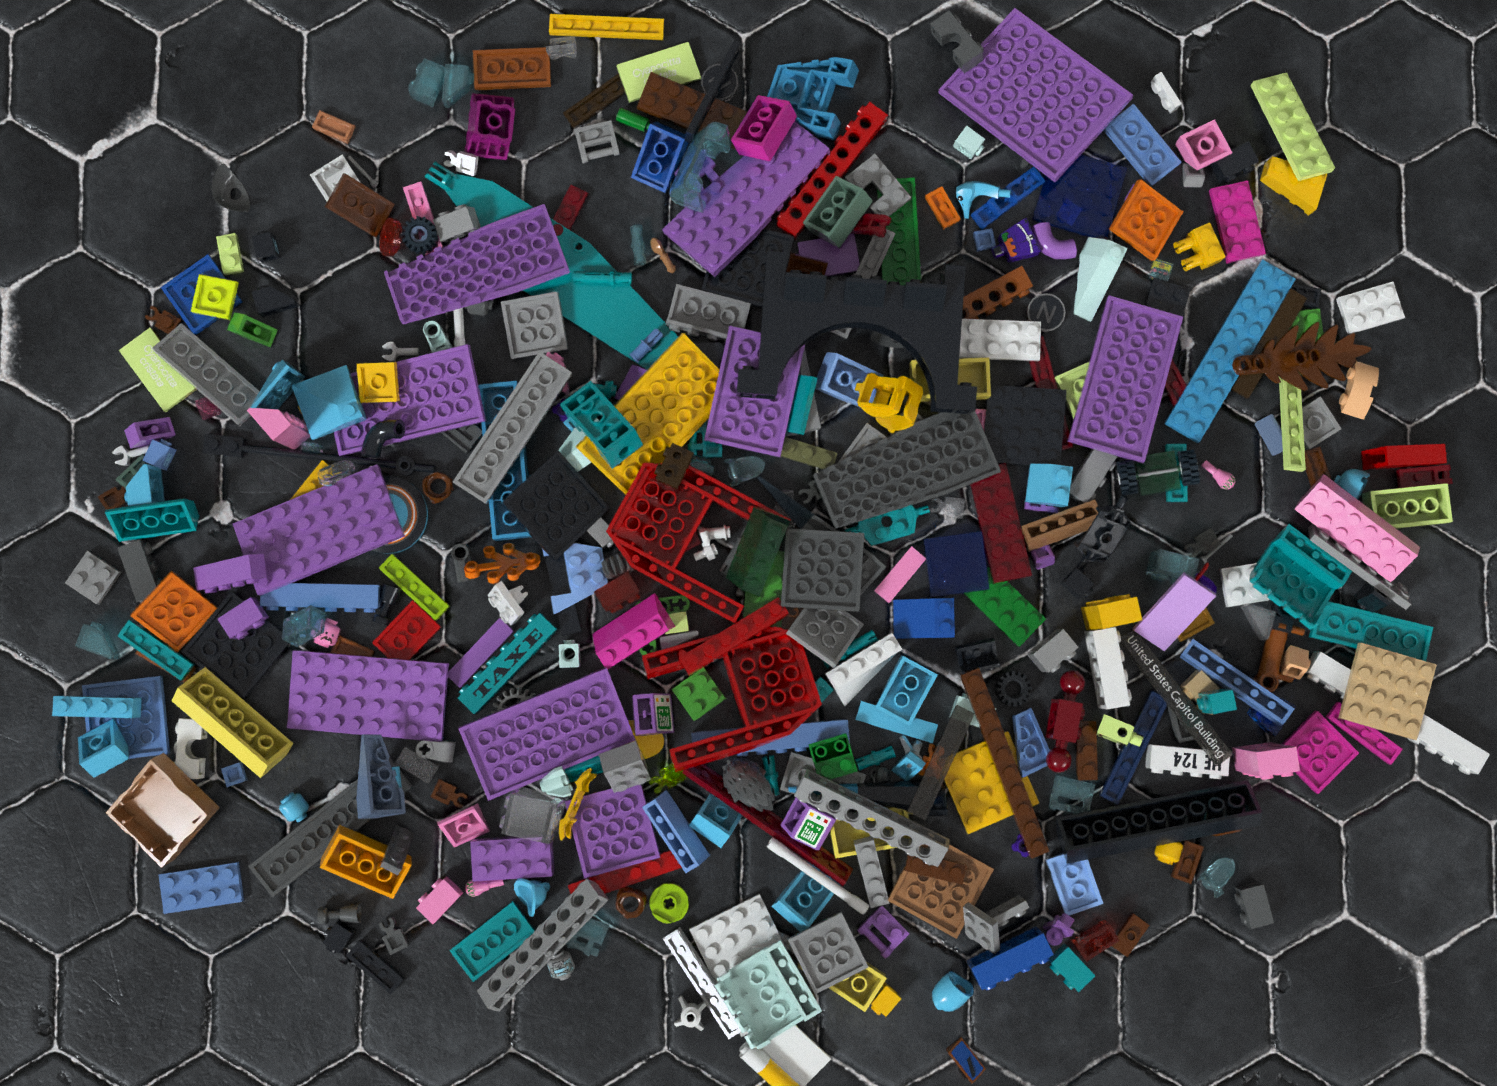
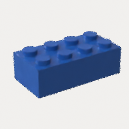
M1034 927L1001 943L1000 950L996 954L987 950L966 960L979 987L982 990H990L996 987V983L1002 980L1006 982L1015 977L1014 974L1018 972L1025 973L1031 970L1032 966L1037 963L1043 964L1048 962L1054 954L1044 933L1037 927Z

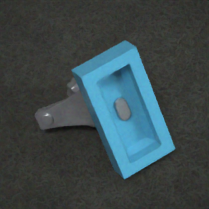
M901 736L899 739L905 750V756L894 765L891 771L904 781H909L926 764L919 755L923 743L915 740L913 745H911L905 736Z

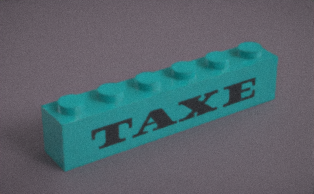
M542 613L538 615L533 614L527 622L529 624L526 628L523 629L521 627L513 635L515 639L501 647L500 655L497 658L493 656L486 663L488 667L474 675V682L470 686L466 684L459 691L461 695L458 699L474 715L478 714L557 632L558 628Z

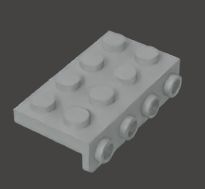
M676 284L666 326L669 327V330L675 332L684 330L691 336L699 337V335L707 336L706 339L717 342V340H722L726 342L729 326L745 329L751 304Z

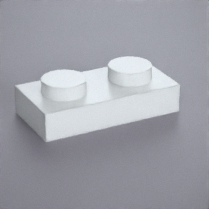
M1160 72L1155 75L1150 82L1151 88L1161 98L1162 106L1171 114L1182 103L1163 73Z

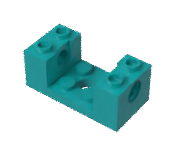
M589 381L560 404L569 421L579 432L583 431L612 469L643 446L635 428L592 381ZM603 416L600 421L594 422L596 417Z

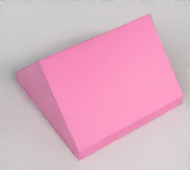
M478 803L437 822L439 828L454 848L490 831Z

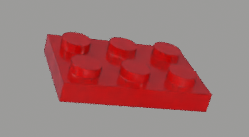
M412 600L372 643L387 658L411 660L442 626Z

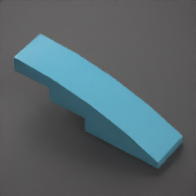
M861 701L856 720L933 743L938 724L914 718L911 726H908L876 709V705Z

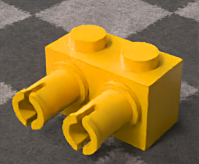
M1211 223L1193 229L1186 235L1187 238L1173 243L1174 249L1179 247L1175 250L1177 254L1192 248L1195 254L1181 260L1182 266L1186 265V267H1183L1185 271L1199 265L1201 270L1226 258Z

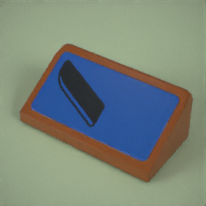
M962 1037L946 1049L971 1084L986 1070Z

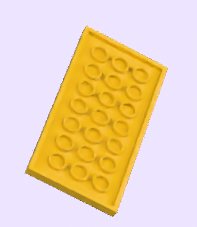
M682 333L614 405L635 428L643 446L613 469L601 457L597 448L587 436L575 447L626 495L643 463H663L665 459L663 453L667 446L671 447V444L674 443L682 447L709 418L719 374L718 367Z

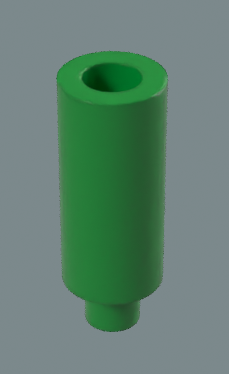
M620 108L616 121L643 132L648 130L650 125L648 118L624 108Z

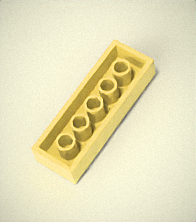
M206 667L179 686L172 699L173 703L260 778L287 756L293 745V742Z

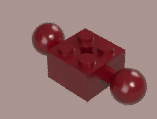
M1069 670L1063 673L1060 678V686L1065 692L1064 699H1052L1045 738L1055 739L1056 744L1055 748L1048 752L1046 763L1052 771L1057 773L1064 772L1070 767L1072 759L1067 751L1068 742L1076 743V740L1081 735L1079 723L1080 720H1083L1085 709L1082 708L1083 704L1075 702L1076 694L1082 692L1085 687V678L1076 670Z

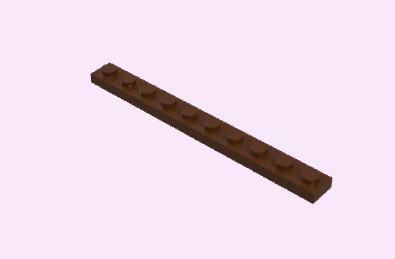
M975 668L960 674L1029 858L1033 859L1050 852L980 669Z

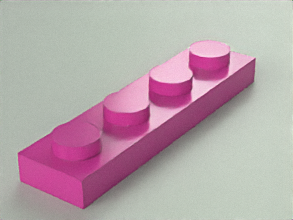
M1336 702L1325 718L1384 762L1392 765L1403 749L1374 728L1338 718L1342 704Z

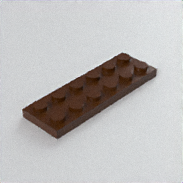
M650 72L637 109L687 129L705 94ZM715 98L697 134L736 150L731 139L746 116L747 111Z

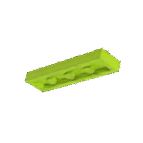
M391 554L379 567L385 575L436 621L450 607L394 554Z

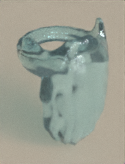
M755 456L724 460L725 463L729 464L727 471L729 477L733 480L730 486H736L741 484V482L757 477L763 472L765 462Z
M1229 858L1216 860L1212 865L1208 866L1197 881L1202 879V885L1208 890H1213L1214 897L1218 898L1224 894L1222 887L1227 884L1234 874V860Z

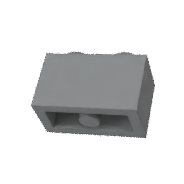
M464 204L455 207L456 210L453 212L445 211L438 214L439 217L433 219L440 242H451L481 228L475 208Z

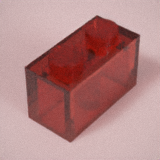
M1102 920L1071 940L1081 958L1086 962L1120 941L1110 924L1105 920Z

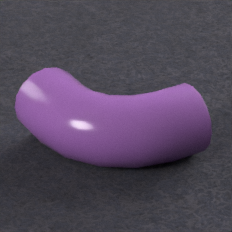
M1049 222L1039 223L1031 227L1040 250L1044 255L1053 259L1076 258L1077 249L1074 239H1056L1051 232Z

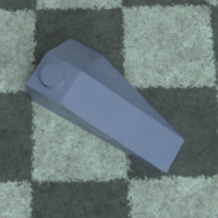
M363 734L361 736L356 798L358 819L381 818L406 813L404 792L402 787L399 788L395 778L397 776L395 769L392 770L388 760L390 756L382 735Z

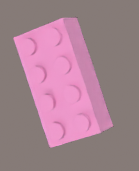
M1268 742L1232 747L1235 771L1242 772V775L1255 776V778L1264 780L1274 778L1273 775H1281V777L1293 776V772L1300 771L1297 748L1294 746Z

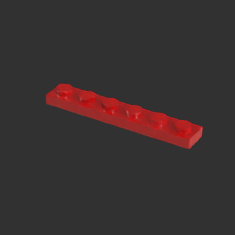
M778 597L679 657V661L690 676L788 616L789 612L785 607H781V600Z
M669 850L660 853V858L591 876L587 879L596 882L605 894L682 867ZM585 879L568 884L570 894H572L578 888V885Z

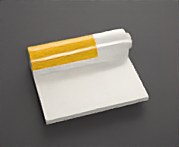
M797 1025L773 1038L771 1043L762 1049H757V1047L751 1049L747 1042L743 1043L739 1049V1057L771 1086H805L831 1060V1057Z

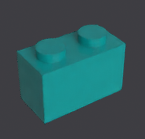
M1217 689L1198 693L1197 704L1202 713L1217 714L1237 710L1233 690Z
M1065 943L1050 957V969L1057 976L1061 973L1065 978L1063 982L1070 990L1075 988L1080 992L1095 977L1091 970Z

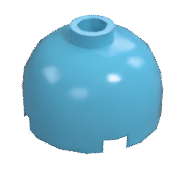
M1349 469L1342 476L1337 475L1334 482L1353 497L1359 499L1368 481L1364 478H1368L1370 474L1359 469Z

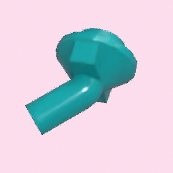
M606 381L605 385L593 383L608 400L611 399V396L615 397L617 386L613 385V381Z

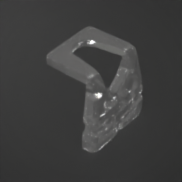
M575 37L550 39V46H546L548 56L552 60H557L562 56L576 58L577 44ZM561 42H566V43H567V44H564V45H561V46L559 45Z

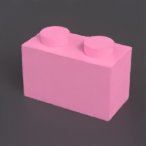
M445 877L443 880L439 878L431 886L434 890L430 894L426 892L418 900L420 904L416 909L432 924L464 893L448 877Z

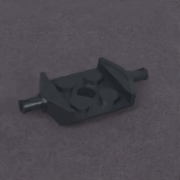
M1121 495L1114 506L1096 507L1099 513L1080 543L1074 542V545L1082 554V559L1076 566L1079 570L1084 571L1089 562H1105L1108 560L1130 526L1131 522L1122 509L1129 500L1126 496ZM1109 533L1106 539H1102L1103 535Z

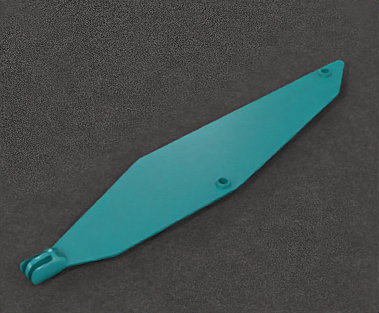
M435 161L433 165L446 175L433 167H430L429 172L442 180V182L428 173L425 175V178L444 189L456 206L466 204V206L474 207L481 227L534 208L493 181L455 174ZM550 218L553 226L555 224H559L558 222ZM562 226L563 233L557 236L570 273L524 289L523 291L531 296L559 292L563 317L635 363L637 362L629 354L638 347L641 340L644 341L654 329H658L663 334V338L652 348V352L649 351L637 363L648 370L678 336L674 331L669 330L666 323L629 284H614V286H610V284L573 283V271H617L589 242ZM582 245V249L577 250L576 246Z

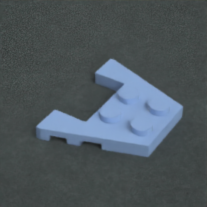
M573 543L563 553L570 593L551 596L553 614L608 586V580L602 570L601 562L604 560L601 547ZM542 548L543 557L549 556Z

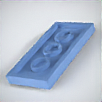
M1134 104L1113 119L1103 130L1150 187L1182 163Z
M239 862L159 874L164 914L244 901Z

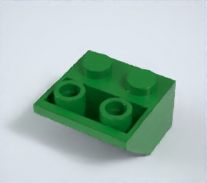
M847 733L808 744L817 774L831 780L858 772Z

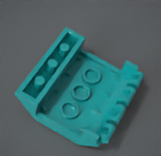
M1288 524L1268 545L1251 571L1249 582L1263 595L1267 594V598L1279 607L1283 606V610L1295 619L1299 618V622L1311 630L1320 625L1324 618L1321 612L1334 591L1344 586L1352 570Z

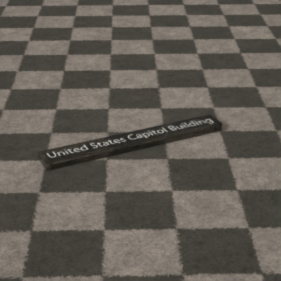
M1132 629L1121 637L1119 644L1215 766H1219L1232 756L1233 753L1139 634Z

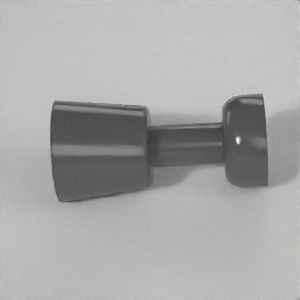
M360 903L342 906L339 911H329L327 907H319V925L327 924L329 919L339 918L341 922L360 923L362 918Z

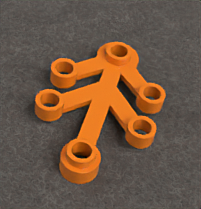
M512 543L503 545V553L508 556L512 555L517 559H511L495 552L493 546H486L483 549L484 557L494 559L497 562L477 564L475 561H469L464 567V572L467 578L475 579L481 574L480 571L498 569L497 571L487 573L488 582L495 584L499 582L506 572L509 580H517L519 575L526 569H536L541 560L540 556L536 553L529 552L525 554L516 550Z

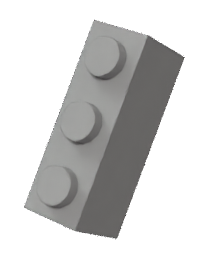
M1091 449L1071 480L1069 497L1079 504L1094 500L1096 496L1095 490L1097 487L1101 488L1107 478L1104 476L1108 470L1111 472L1117 464L1115 461L1117 456Z

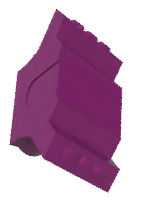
M472 93L465 152L482 158L506 160L513 134L515 116L513 97Z

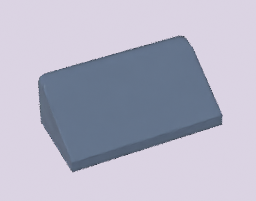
M1270 414L1255 422L1254 424L1270 453L1275 456L1283 452L1282 429L1274 415Z

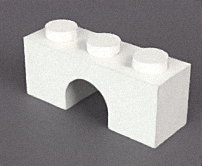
M180 718L175 727L177 742L174 744V753H176V761L174 763L190 779L204 778L206 758L194 756L191 752V745L196 739H207L208 732L192 718Z

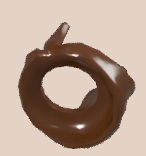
M442 472L431 473L423 479V491L431 503L442 502L454 491L452 479ZM435 479H442L446 483V489L441 494H435L431 490V483Z
M621 888L616 896L617 911L626 919L640 916L646 906V894L640 889ZM633 896L638 900L639 906L635 911L629 912L624 909L623 901L626 897Z

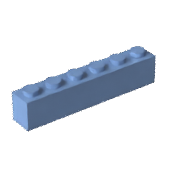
M291 583L261 595L260 606H265L266 610L278 611L279 607H286V611H298V607H305V611H317V608H325V612H337V608H344V612H356V608L364 609V612L376 613V609H381L382 607L380 597L383 586Z
M1192 639L1180 656L1181 659L1197 670H1202L1210 679L1223 688L1233 690L1236 697L1279 727L1286 722L1294 711L1292 706L1194 639Z

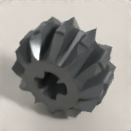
M622 553L606 558L601 562L603 573L608 579L620 577L634 571Z

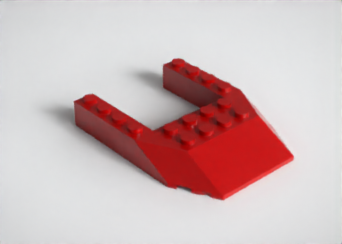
M643 463L606 532L633 569L735 623L744 608L742 604L676 569L712 502L779 538L782 537L791 519L690 465L678 490L655 479L657 475L654 472L658 464L662 465V463Z
M775 626L768 627L719 657L723 658L744 728L670 749V757L675 772L746 752L789 736L822 705L804 647L786 634L788 630ZM715 635L642 655L647 679L684 669L679 661V657Z

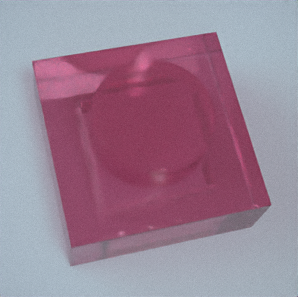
M206 397L195 401L202 420L222 414L221 410Z

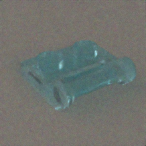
M1056 775L1049 809L1054 811L1058 809L1074 814L1090 811L1095 784ZM1058 796L1082 801L1083 806L1078 807L1058 802Z

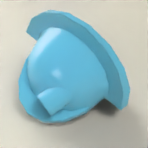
M519 878L514 883L515 893L521 902L527 906L529 916L533 917L535 909L540 907L546 900L547 892L551 888L550 884Z

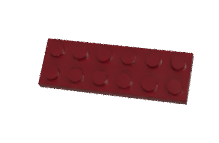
M1006 463L999 464L1000 473L970 485L993 584L1032 576Z

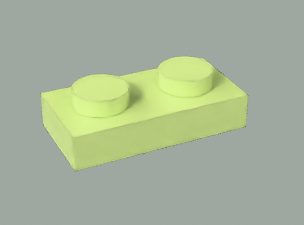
M237 234L217 236L223 274L226 276L244 272Z

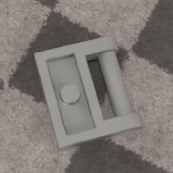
M611 120L574 129L583 164L588 163V160L613 154L614 156L620 155ZM611 142L612 147L588 153L585 151V148Z

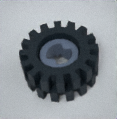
M416 216L417 219L412 217L410 218L411 221H406V226L402 227V241L412 252L420 254V252L426 254L428 250L431 252V248L433 246L436 247V241L438 242L439 240L434 224L425 217ZM418 231H424L425 235L421 237V240L415 239Z

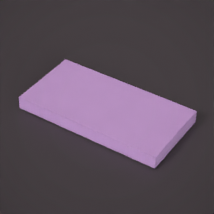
M1184 572L1142 617V621H1139L1133 627V630L1165 651L1216 597V594Z

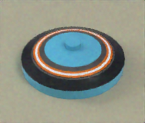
M383 476L405 537L373 549V551L393 554L407 550L421 538L428 521V508L422 493L412 483L399 477Z

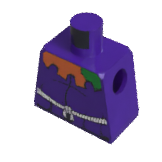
M1026 218L1001 233L997 238L999 245L991 248L995 259L1004 255L1008 263L1038 256L1041 252Z

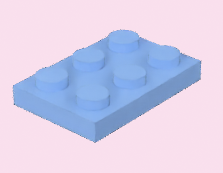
M1063 853L1045 859L1064 913L1072 915L1103 904L1088 860L1067 864Z

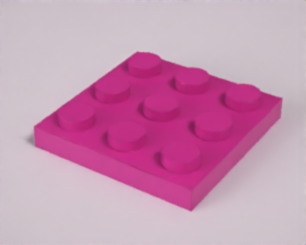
M1314 711L1282 743L1283 745L1297 748L1300 771L1295 773L1316 794H1319L1359 754L1319 711Z

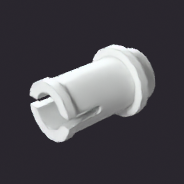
M723 525V527L706 528L710 540L722 538L727 540V538H731L730 526Z

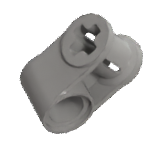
M423 740L417 744L416 753L421 758L453 762L456 742ZM427 744V747L430 748V751L425 753V750L422 749V747Z

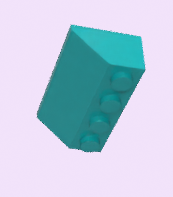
M188 499L105 510V514L119 542L196 531L200 517L194 501Z

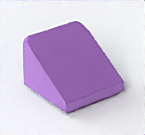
M1049 545L1030 551L1037 570L1055 563V556Z

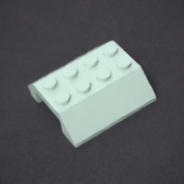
M781 940L761 949L730 968L717 978L718 983L714 985L721 998L727 996V999L723 1002L730 1014L734 1015L737 1013L738 1016L734 1020L742 1033L748 1032L744 1038L751 1049L755 1047L762 1049L781 1033L799 1022L807 1021L822 1012Z

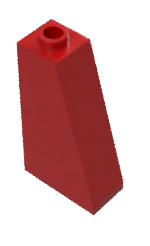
M1445 444L1384 446L1361 451L1363 470L1433 466L1447 463Z

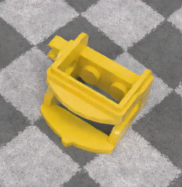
M868 373L865 381L857 383L855 391H859L860 394L857 401L858 406L867 414L876 417V421L888 429L890 433L904 430L914 425L923 395V387L905 376L890 378ZM874 388L876 389L873 403H869ZM909 393L904 408V416L895 415L899 413L904 397ZM890 394H892L889 405H887Z

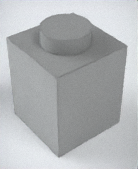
M600 518L587 532L604 549L606 547L610 548L615 543L606 532L609 525Z

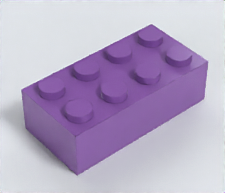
M552 834L473 839L470 842L473 882L549 877L554 874Z

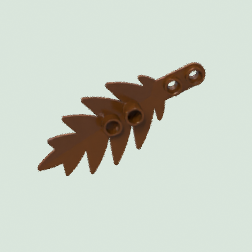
M1315 322L1302 334L1296 343L1298 325L1293 326L1278 341L1275 347V341L1270 340L1264 347L1262 354L1236 357L1233 360L1232 367L1237 375L1265 373L1276 384L1281 382L1280 377L1303 391L1308 390L1300 374L1312 383L1322 388H1328L1329 386L1320 371L1337 380L1345 381L1346 377L1338 364L1353 368L1357 361L1356 357L1371 351V347L1353 344L1355 333H1351L1335 343L1338 325H1333L1315 342L1319 328V322Z

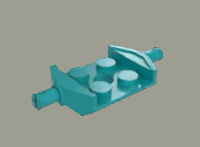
M911 505L860 521L856 527L845 529V532L864 533V539L870 546L914 534L918 515L930 513L929 507L926 505L916 509ZM885 516L890 517L892 520V524L889 527H884L881 523V519Z

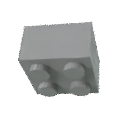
M1056 629L1029 651L1027 656L1041 672L1053 673L1061 667L1060 663L1063 660L1071 659L1076 654L1075 650L1079 647L1064 629Z
M636 741L599 754L604 775L614 793L625 791L627 788L642 785L651 780L646 760Z

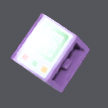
M651 693L632 696L635 737L674 733L671 694Z
M796 797L781 826L791 838L815 850H820L836 819L833 815L821 812L815 806L803 803Z

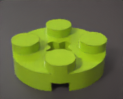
M663 883L652 892L649 901L653 916L658 921L667 924L681 920L687 913L689 906L687 893L681 886L675 883ZM672 898L675 904L674 907L666 908L664 900Z

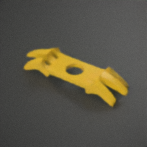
M592 768L583 772L575 782L577 788L565 817L559 821V837L562 841L565 835L569 839L572 837L571 827L577 821L575 818L585 792H589V783L597 776V774L590 773Z

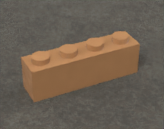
M1096 500L1023 525L1022 534L1028 551L1087 531L1099 513L1096 510L1098 506Z

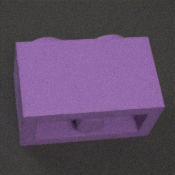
M250 597L219 617L218 621L230 639L237 638L240 640L249 634L247 631L253 627L257 629L264 625V620L269 617L263 607L260 606L258 599Z

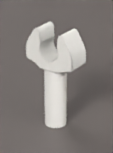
M387 342L382 346L384 349H392L393 351L391 355L382 356L389 362H395L398 356L419 355V348H398L394 342Z
M149 445L133 450H127L124 446L117 447L112 453L115 455L123 453L124 458L115 461V464L122 466L130 465L131 458L146 454Z

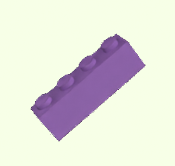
M248 554L193 568L196 591L205 590V594L216 593L218 588L219 591L229 590L231 585L233 587L245 586V582L247 584L259 583V579L267 577L264 554Z

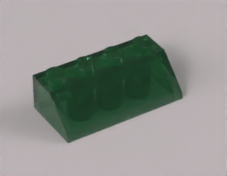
M754 506L726 578L741 590L760 597L790 520Z

